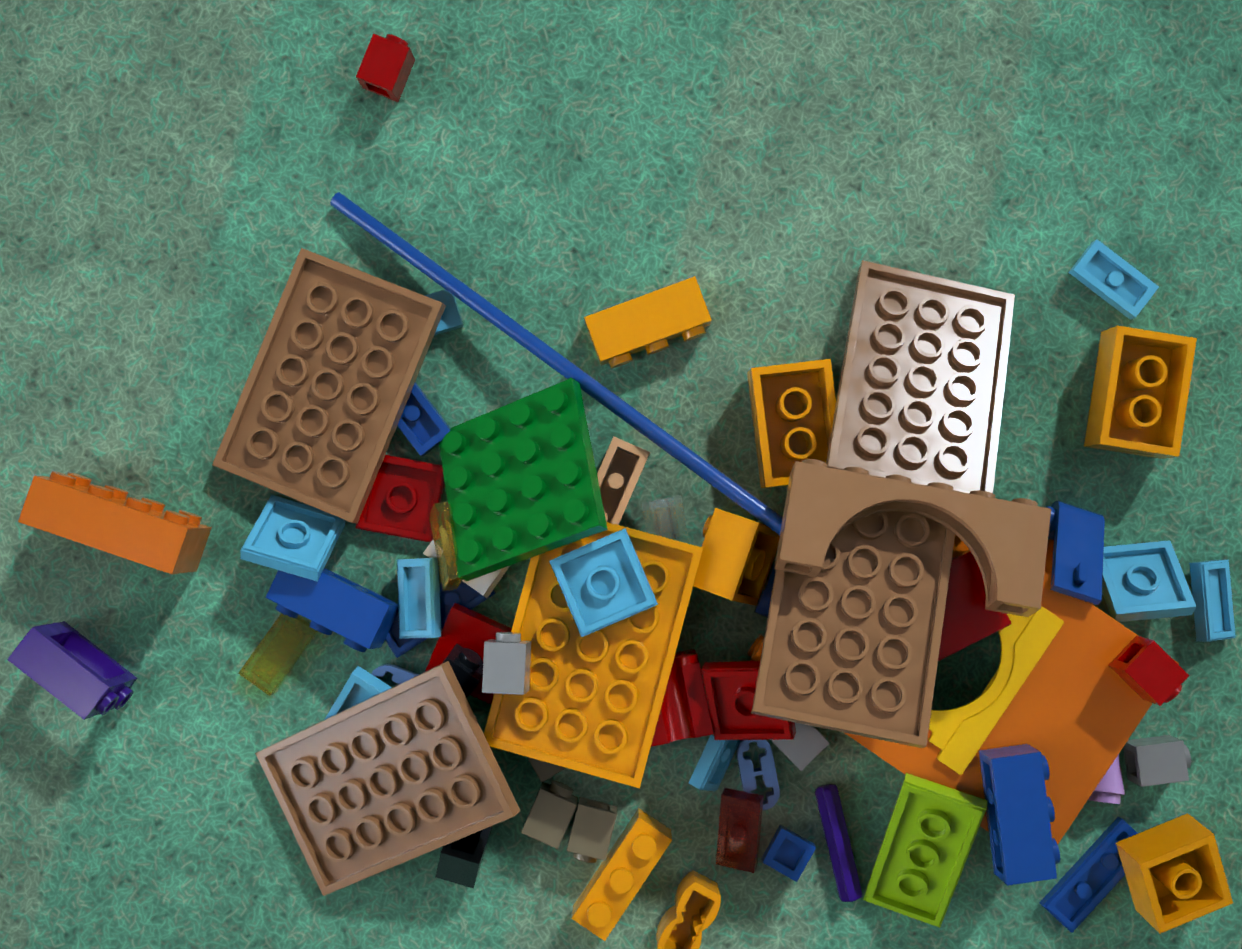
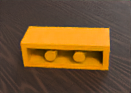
M695 276L584 317L601 366L609 363L611 369L633 361L631 354L646 349L647 355L669 348L668 341L682 336L684 341L698 338L706 334L704 327L710 326L712 321Z
M638 808L607 854L606 860H603L573 905L571 919L605 941L671 843V829Z

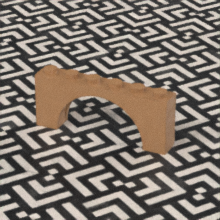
M805 459L802 462L795 461L789 477L774 569L817 577L823 568L825 555L830 543L847 526L863 517L880 512H911L941 523L955 533L969 548L983 576L986 610L1029 617L1041 609L1051 516L1050 508L1039 507L1038 503L1031 499L1017 498L1012 501L997 499L995 494L988 491L975 490L970 493L954 491L951 485L934 482L928 485L911 483L910 478L902 475H887L886 478L869 475L868 470L859 467H846L844 470L827 467V463L817 459Z

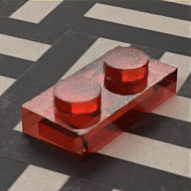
M724 788L720 803L716 865L752 873L755 872L758 865L764 795Z

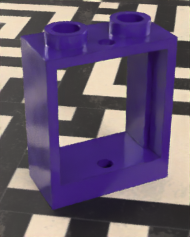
M65 621L32 627L7 659L83 720L99 714L103 716L114 708L119 710L131 698L134 691L130 687L137 679V677Z

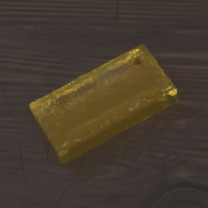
M448 502L434 503L429 519L443 591L455 590L459 587L462 579L458 578L457 545L451 507Z
M281 613L238 674L267 695H273L318 631L311 628L310 624L300 617L292 618Z

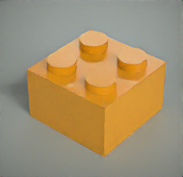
M715 508L713 515L707 518L703 527V551L693 586L731 601L756 606L778 549L780 535L762 523Z
M1188 813L1116 842L1135 910L1159 934L1233 904L1214 833Z

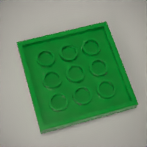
M569 378L450 428L451 431L439 442L458 578L469 581L608 530L580 383L575 379Z

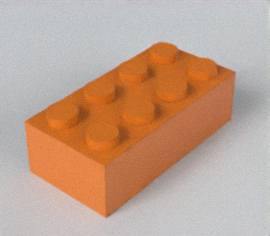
M52 471L50 477H33L18 520L19 523L169 574L197 572L212 528L200 524L201 516L182 510L178 512L171 510L163 511L165 504L148 498H142L141 500L132 497L127 498L129 492L109 485L104 487L91 484L92 479L70 472L66 475Z

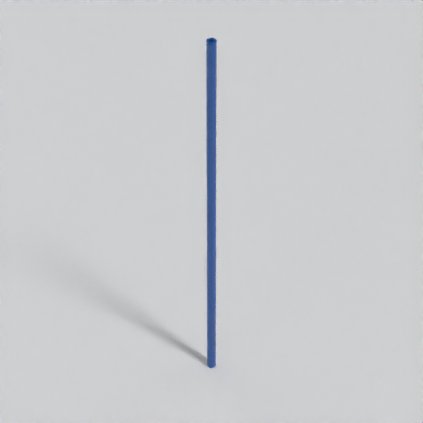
M338 192L332 197L331 206L566 379H575L580 383L581 390L780 535L782 516L343 194Z

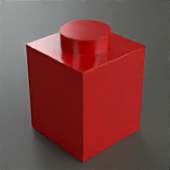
M373 33L356 75L363 89L399 102L415 62L412 51L408 47L409 44L405 40L391 34H387L386 38Z
M1136 636L1109 664L1143 700L1159 706L1173 700L1182 689L1181 684L1189 677L1154 640Z

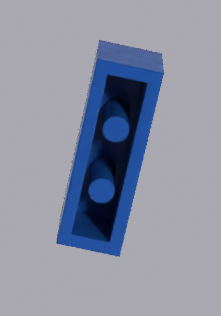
M326 568L323 569L318 582L278 570L265 597L277 603L275 609L280 613L292 618H298V615H301L311 620L309 626L314 630L326 635H331L332 632H335L345 637V645L360 652H366L367 648L376 649L382 647L399 611L398 603Z
M1028 744L979 750L985 800H988L986 813L994 874L1007 886L1057 879L1055 864L1060 862V852L1058 844L1052 838L1050 822L1055 820V811L1050 797L1046 794L1045 781L1049 780L1050 773L1045 756Z

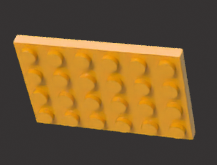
M606 522L608 530L530 559L511 630L512 633H521V641H531L530 688L524 695L494 693L484 736L490 747L640 788L703 547ZM626 528L658 605L581 637L549 561Z

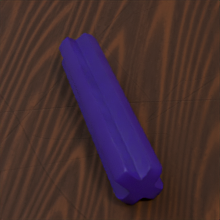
M835 784L822 785L815 789V796L839 898L842 902H853L862 897V889L838 787Z

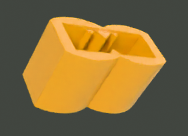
M694 870L690 871L681 880L675 894V905L665 912L659 922L656 933L657 949L700 948L702 931L712 924L720 908L721 895L717 882Z

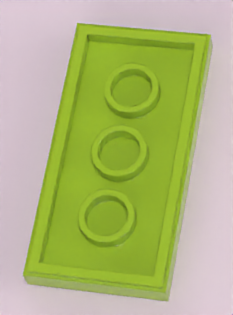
M906 773L863 900L940 928L986 812L988 800Z

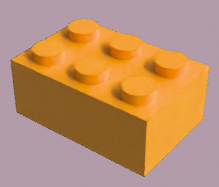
M1118 325L1102 331L1084 447L1158 459L1179 457L1197 338Z
M831 359L751 368L747 372L760 485L761 488L786 486L789 483L790 473L795 461L802 462L805 459H817L826 463L836 406Z

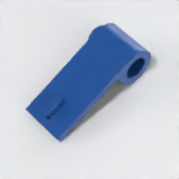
M1055 501L1051 507L1045 506V508L1051 509L1048 539L1054 541L1051 590L1099 605L1102 601L1103 515L1067 503Z

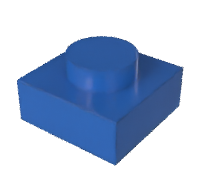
M779 825L761 860L762 863L797 882L813 855L816 846L786 827Z

